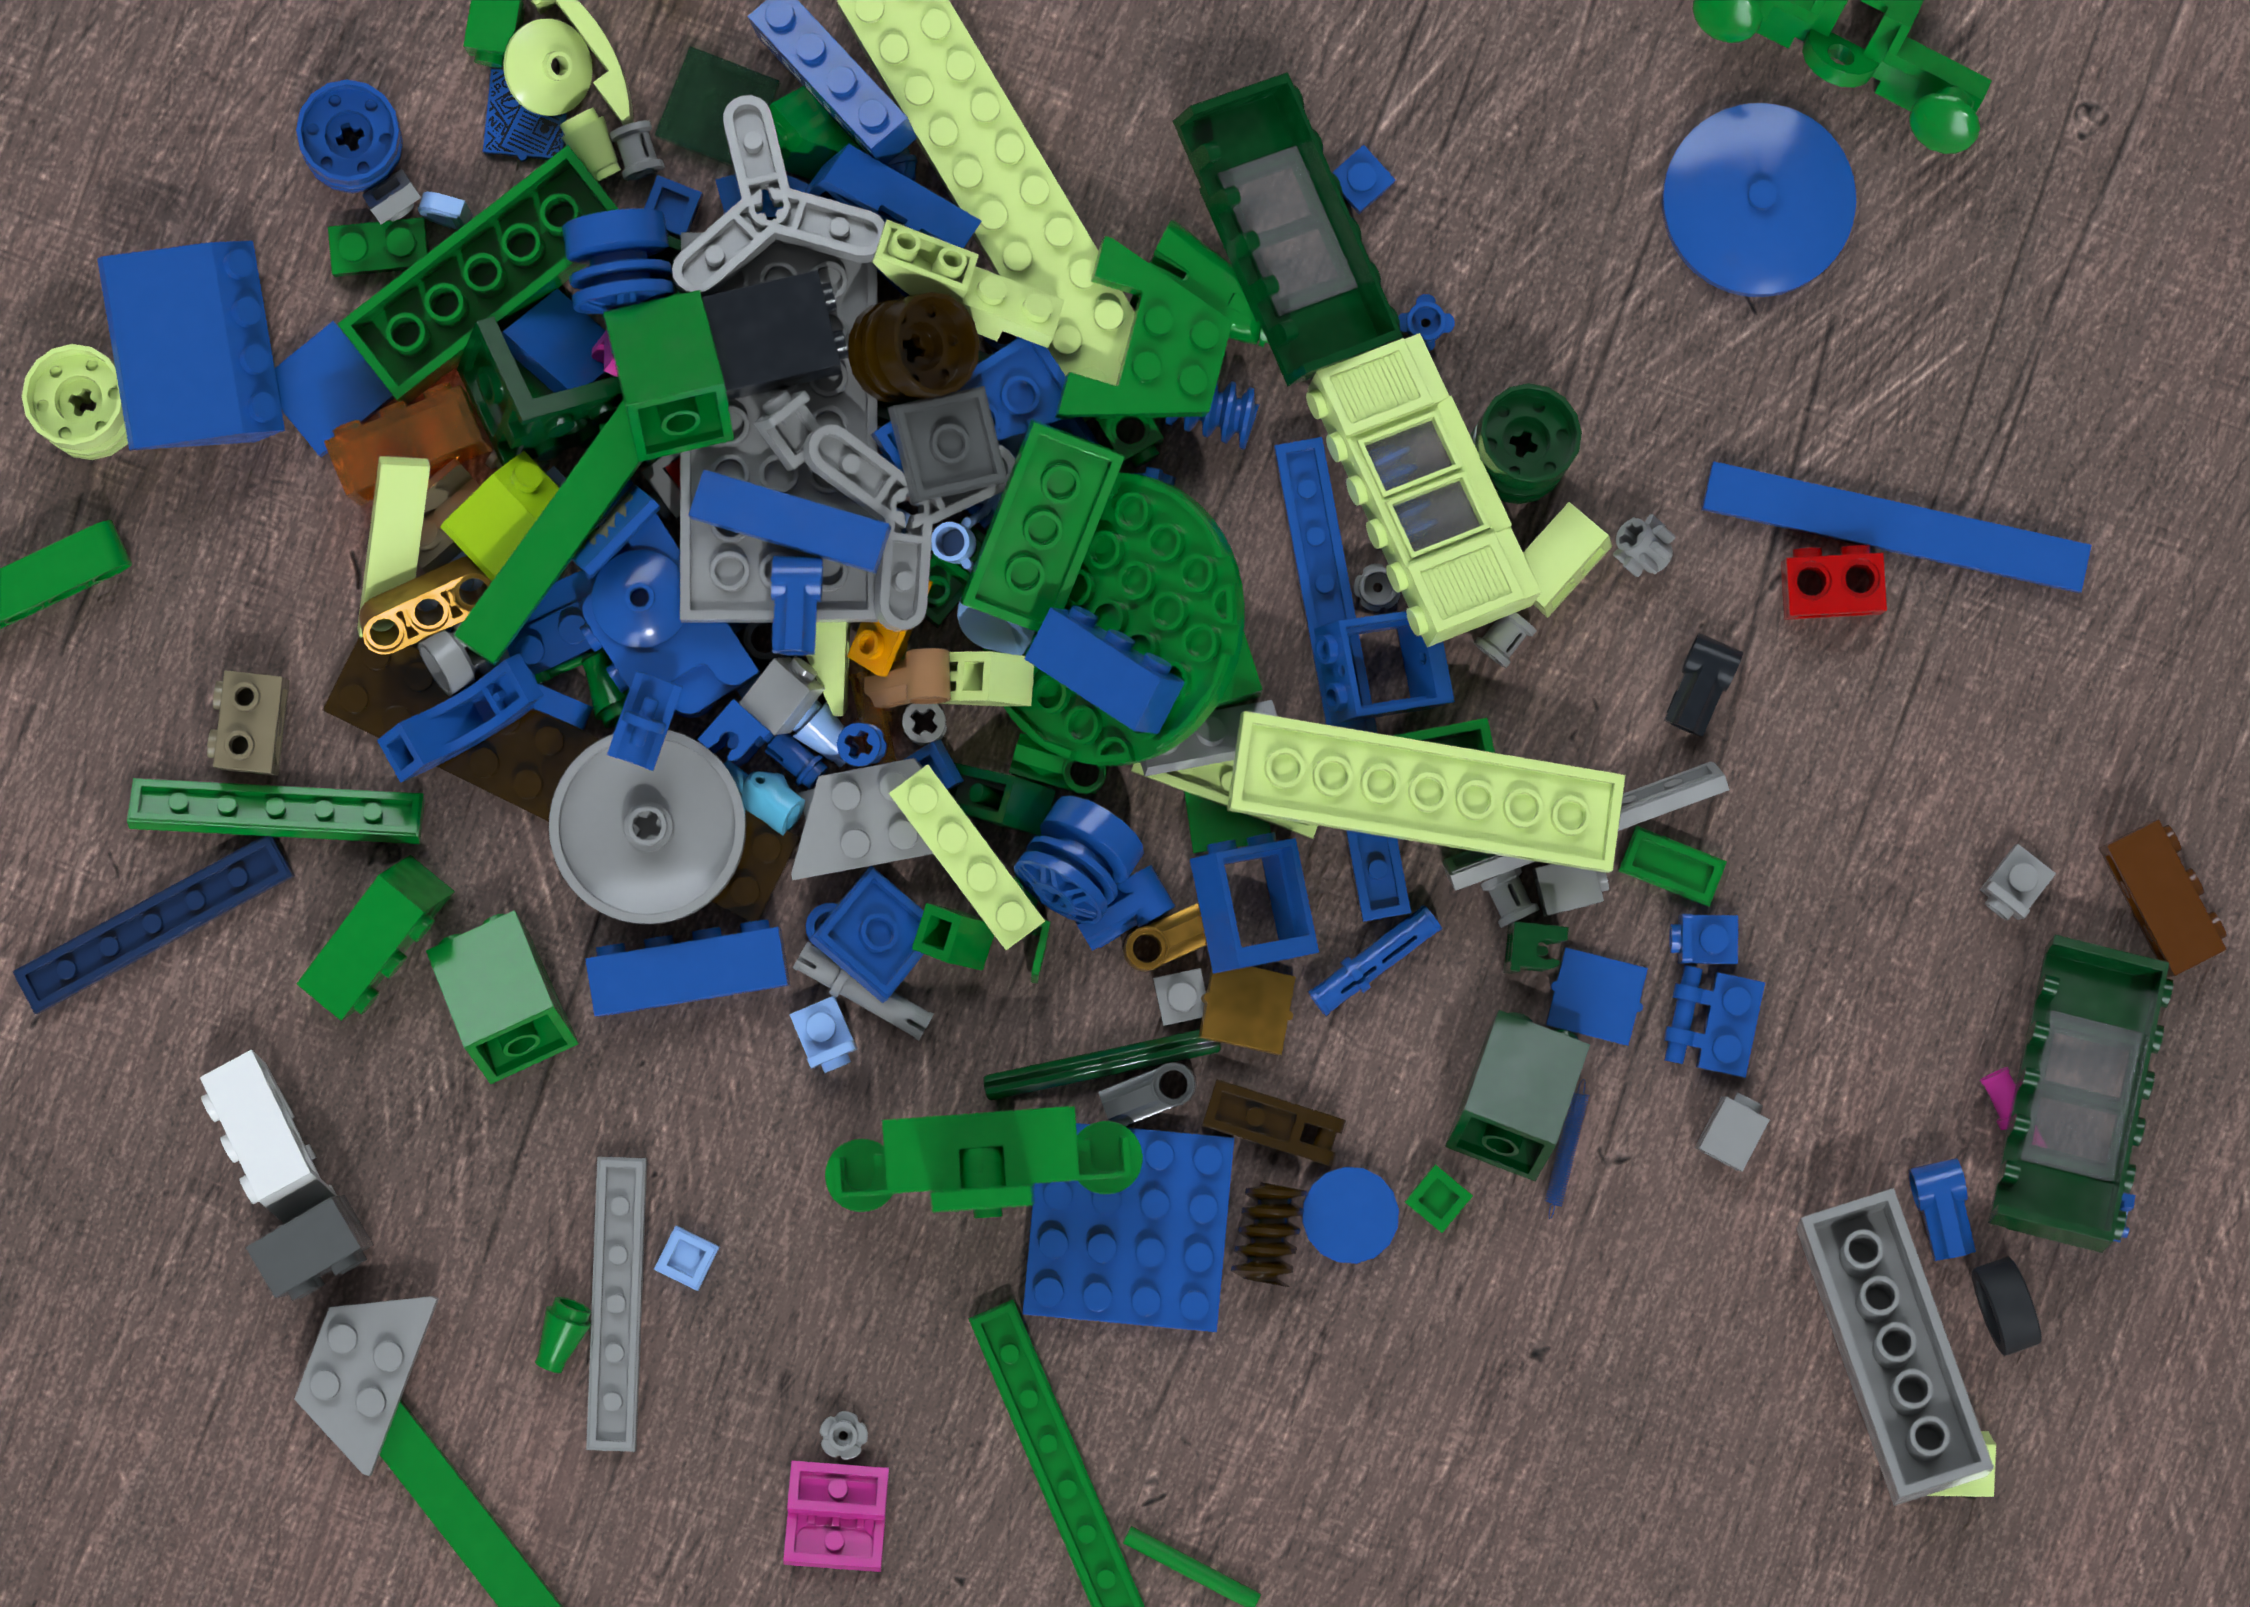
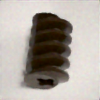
M1261 1182L1260 1186L1245 1189V1195L1257 1201V1205L1242 1208L1241 1214L1254 1222L1252 1225L1238 1228V1233L1249 1239L1250 1244L1235 1246L1234 1252L1247 1260L1246 1263L1232 1265L1231 1272L1243 1279L1290 1287L1278 1279V1275L1293 1273V1266L1283 1261L1281 1256L1296 1254L1297 1247L1287 1242L1285 1237L1300 1234V1228L1288 1221V1218L1303 1215L1304 1209L1293 1203L1292 1198L1307 1196V1191Z

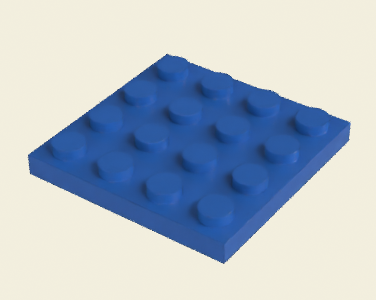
M1076 1123L1077 1135L1090 1124ZM1128 1128L1139 1140L1143 1153V1162L1136 1180L1123 1191L1114 1194H1098L1086 1189L1077 1180L1035 1183V1203L1032 1207L1023 1304L1024 1315L1217 1332L1234 1149L1233 1137Z

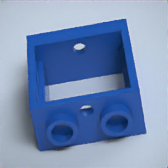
M1406 611L1339 620L1314 628L1316 639L1314 645L1315 655L1321 665L1325 686L1324 702L1330 712L1332 724L1428 710L1455 702L1444 643L1440 642L1427 648L1422 635L1416 636L1412 631ZM1397 629L1410 698L1361 705L1348 636Z
M1275 832L1247 838L1248 846L1237 848L1235 839L1209 844L1207 845V855L1190 859L1213 974L1319 953L1296 838L1277 841ZM1262 858L1278 941L1241 947L1225 865Z

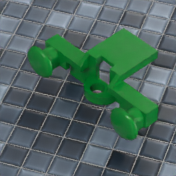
M1848 0L1693 1L1692 10L1695 21L1702 31L1713 39L1726 43H1740L1758 33L1789 49L1794 38L1803 41L1802 53L1806 64L1826 82L1840 87L1855 88L1865 85L1872 77L1879 80L1880 83L1874 93L1910 111L1909 122L1911 131L1917 140L1929 150L1942 154H1956L1967 150L1978 139L1980 124L1976 112L1983 102L1992 80L1907 37L1924 0H1860L1885 13L1865 49L1831 32ZM1830 57L1840 60L1844 65L1836 63Z

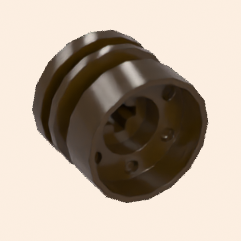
M928 292L877 303L866 308L856 318L849 333L848 359L853 376L865 392L878 401L897 404L920 398L942 396L958 391L971 379L976 368L980 341L975 322L961 303L950 295Z

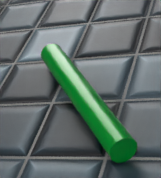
M1132 1526L1123 1541V1544L1243 1607H1255L1259 1601L1261 1593Z

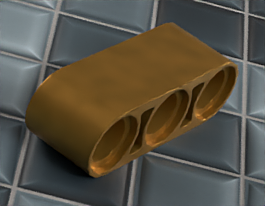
M465 556L379 594L365 602L360 609L359 620L364 643L371 651L386 655L397 652L464 621L492 581L468 556ZM476 578L484 581L482 586L474 591H465L460 588L462 583L468 579ZM429 598L439 601L437 607L430 611H420L415 608L424 599ZM381 619H390L395 622L386 631H375L371 628L376 621Z

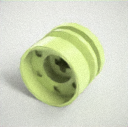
M69 344L53 348L35 361L25 377L22 401L26 417L40 435L70 456L88 460L112 456L128 444L115 363L110 358L92 347ZM93 401L96 403L94 411L85 410L82 413L79 410L82 402L90 404Z

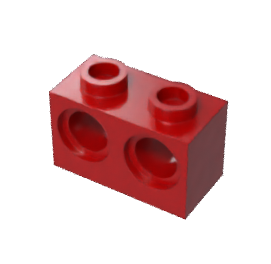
M1870 545L1841 547V555L1822 556V548H1799L1793 550V557L1785 558L1781 562L1784 620L1881 615L1887 611L1884 553H1871ZM1850 568H1860L1866 572L1869 577V587L1866 592L1856 593L1847 586L1846 573ZM1809 570L1819 576L1821 589L1817 595H1806L1799 589L1797 577L1801 571Z

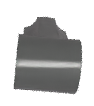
M1173 1062L1098 1091L1108 1120L1128 1126L1178 1105L1185 1104L1195 1094L1197 1081L1195 1074L1185 1064ZM1170 1070L1180 1071L1187 1078V1091L1180 1098H1169L1161 1089V1079Z

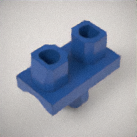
M636 670L607 755L654 771L683 686Z

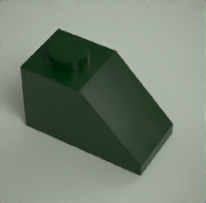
M954 762L964 782L948 792L967 817L1011 830L1042 836L1040 825L1050 812L1056 790L1016 776Z

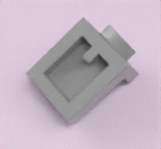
M2015 844L1980 888V891L1989 897L1985 905L2004 920L2008 921L2011 916L2017 920L2025 919L2030 912L2029 908L2056 873L2022 846Z

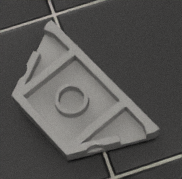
M912 758L818 776L791 872L792 880L933 854L889 795L892 790L923 768L918 760Z
M427 1296L332 1306L328 1309L294 1400L364 1475L371 1476L373 1474L439 1300L437 1297Z

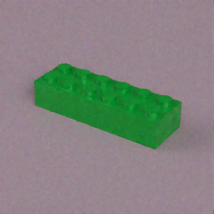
M567 145L337 324L395 399L405 407L459 365L476 321L494 317L502 332L568 281L574 272L588 265L569 262L566 258L562 226L566 222L593 213L619 209L569 145Z

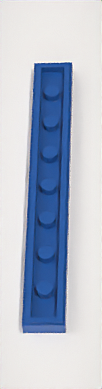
M1715 461L1711 463L1701 509L1857 545H1870L1871 548L2075 593L2082 592L2092 546L2091 544Z

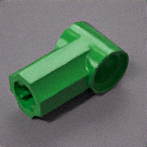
M1020 733L1009 774L1071 791L1079 796H1089L1097 793L1106 781V767L1096 765L1099 776L1095 783L1087 787L1075 784L1071 779L1070 773L1073 765L1078 761L1060 757L1034 742L1026 734Z

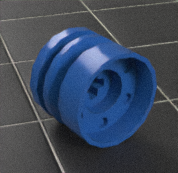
M348 79L327 83L312 93L301 108L296 127L300 151L315 178L331 189L352 194L369 191L390 177L398 166L403 141L396 112L385 95L369 84ZM352 130L355 136L364 135V137L358 140L359 148L355 151H350L347 145L339 146L345 141L343 134Z
M640 208L611 210L581 216L566 222L562 226L566 258L569 262L590 264L589 267L574 272L569 277L570 285L573 288L581 289L572 296L573 309L576 312L604 314V311L662 299L675 294L674 283L663 279L672 273V265L668 261L648 259L649 256L662 252L669 246L665 215L662 211Z
M1061 796L1040 825L1042 836H1035L1027 845V851L1015 863V876L1035 899L1052 911L1077 922L1096 924L1108 910L1107 905L1116 898L1118 894L1117 884L1123 883L1128 879L1143 856V844L1136 833L1123 820L1107 809L1076 796Z

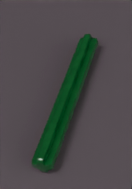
M1200 1030L988 1074L983 1077L986 1097L989 1100H996L1218 1053L1221 1050V1042L1199 1038Z

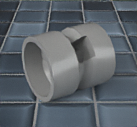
M462 622L454 625L452 632L443 630L418 643L420 655L430 674L449 697L474 684L476 673L485 676L502 661L510 657L508 650H506L494 666L469 647L470 651L466 652L464 649L466 645L454 638V633Z

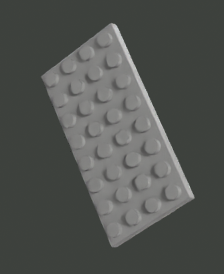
M681 232V251L703 232ZM775 240L714 294L818 270L821 284L831 282L837 311L830 312L829 318L833 331L842 329L848 351L849 333L856 318L870 305L877 304V266L872 261L867 263L854 262ZM848 358L840 360L842 374L729 400L728 406L734 440L680 453L681 623L773 622L775 600H771L773 556L821 558L692 520L688 514L703 469L878 521V519L816 474L806 464V461L794 470L787 471L753 424L766 414L762 406L778 393L786 390L790 395L805 390L810 397V400L805 405L821 427L825 425H838L878 453V445L871 436L873 432L878 430V400L861 388L852 374ZM823 558L821 602H817V622H878L874 610L876 574Z

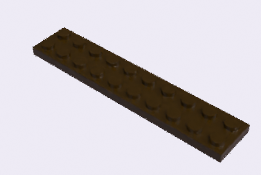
M358 637L322 710L377 738H381L399 722L420 714L451 697L436 683L418 649L408 646L394 653L386 655L377 654L366 646L363 637ZM532 709L496 734L436 767L549 822L552 800L562 776L583 751L601 739L563 720ZM745 810L746 839L740 862L728 884L711 902L752 922L761 919L800 837L788 831L781 835L764 821Z

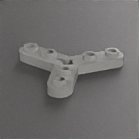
M743 95L733 99L726 106L723 121L741 200L675 258L672 273L674 285L679 293L700 290L702 297L713 295L775 240L854 262L867 263L873 261L885 225L883 219L869 210L790 189L772 113L768 104L761 98L752 95ZM764 189L768 190L774 207H783L776 211V219L767 220L764 213L756 214V212L763 210L762 190Z
M825 425L813 430L806 437L803 445V456L806 464L816 474L876 519L888 523L892 527L875 581L874 610L879 623L892 631H905L919 625L925 617L927 609L933 524L1003 492L1006 483L912 504L911 499H909L911 505L918 507V513L909 516L908 524L906 525L904 513L897 511L896 508L897 503L905 501L906 496L910 497L905 475L901 470L849 431L838 425ZM999 445L1008 479L1015 463V458L1009 450ZM906 525V534H902L901 529L905 528Z

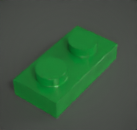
M424 217L390 220L383 224L369 222L328 226L331 270L334 277L407 270L429 253L427 224Z

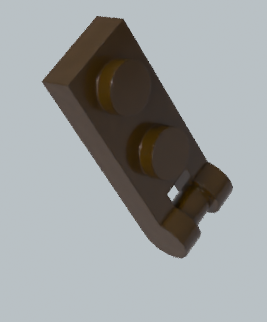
M1216 1079L1202 1126L1332 1167L1336 1152L1332 1151L1337 1133L1342 1134L1346 1120ZM1305 1123L1318 1126L1313 1145L1300 1141Z

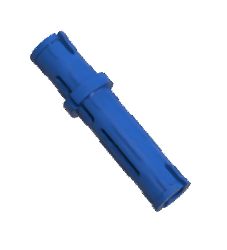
M1423 904L1420 909L1384 934L1352 960L1349 957L1340 962L1342 966L1340 969L1307 992L1320 1011L1327 1017L1331 1011L1359 990L1362 993L1371 988L1369 984L1371 981L1403 959L1435 933L1440 932L1442 927L1431 911Z

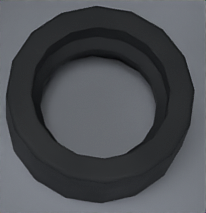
M2008 1256L1974 1268L1972 1270V1281L1977 1301L1989 1333L2001 1354L2007 1356L2041 1343V1329L2027 1285L2016 1263Z

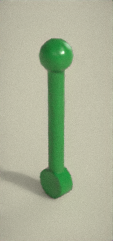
M603 647L596 652L592 650L534 676L538 684L545 682L556 675L581 666L586 659L606 651Z

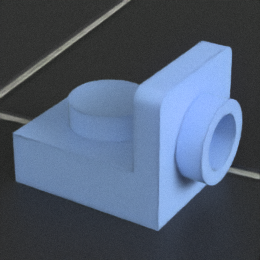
M831 996L789 1014L807 1055L810 1068L821 1065L824 1073H827L851 1062L848 1053L857 1050V1046L836 997Z

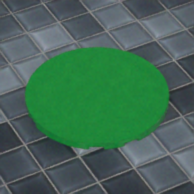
M1119 472L1064 609L1070 610L1073 605L1090 611L1099 618L1096 623L1097 626L1107 632L1109 629H1114L1127 635L1135 641L1133 649L1142 655L1151 653L1166 660L1172 665L1170 673L1185 683L1158 734L1133 731L1036 666H1034L1031 706H1003L1018 727L1046 750L1068 760L1101 766H1124L1155 758L1173 749L1192 735L1212 714L1232 679L1240 655L1245 625L1244 593L1239 568L1224 533L1211 515L1192 497L1173 485L1143 475ZM1035 632V635H1034V637H1033V640H1032L1031 644L1029 645L1028 649L1026 650V652H1025L1022 656H1026V654H1027V652H1028L1030 646L1032 645V643H1033V641H1034V639H1035V637H1036V635H1037L1038 632ZM983 648V651H993Z

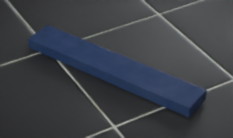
M263 836L12 972L34 1014H40L291 879L295 875L274 836Z

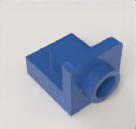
M1678 915V924H1670V953H1678V964H1738V915Z

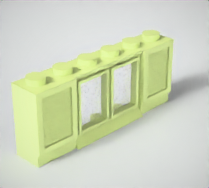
M1419 333L1406 339L1402 338L1316 371L1306 393L1309 409L1315 419L1321 418L1327 430L1326 443L1328 450L1335 462L1341 461L1348 476L1346 486L1350 498L1355 505H1361L1368 519L1366 529L1369 539L1376 549L1381 548L1389 564L1386 566L1389 582L1396 592L1401 591L1409 607L1406 611L1407 619L1416 636L1422 635L1428 648L1531 607L1541 594V590L1511 528L1512 524L1483 462L1480 460L1479 453L1452 396H1449L1421 334Z

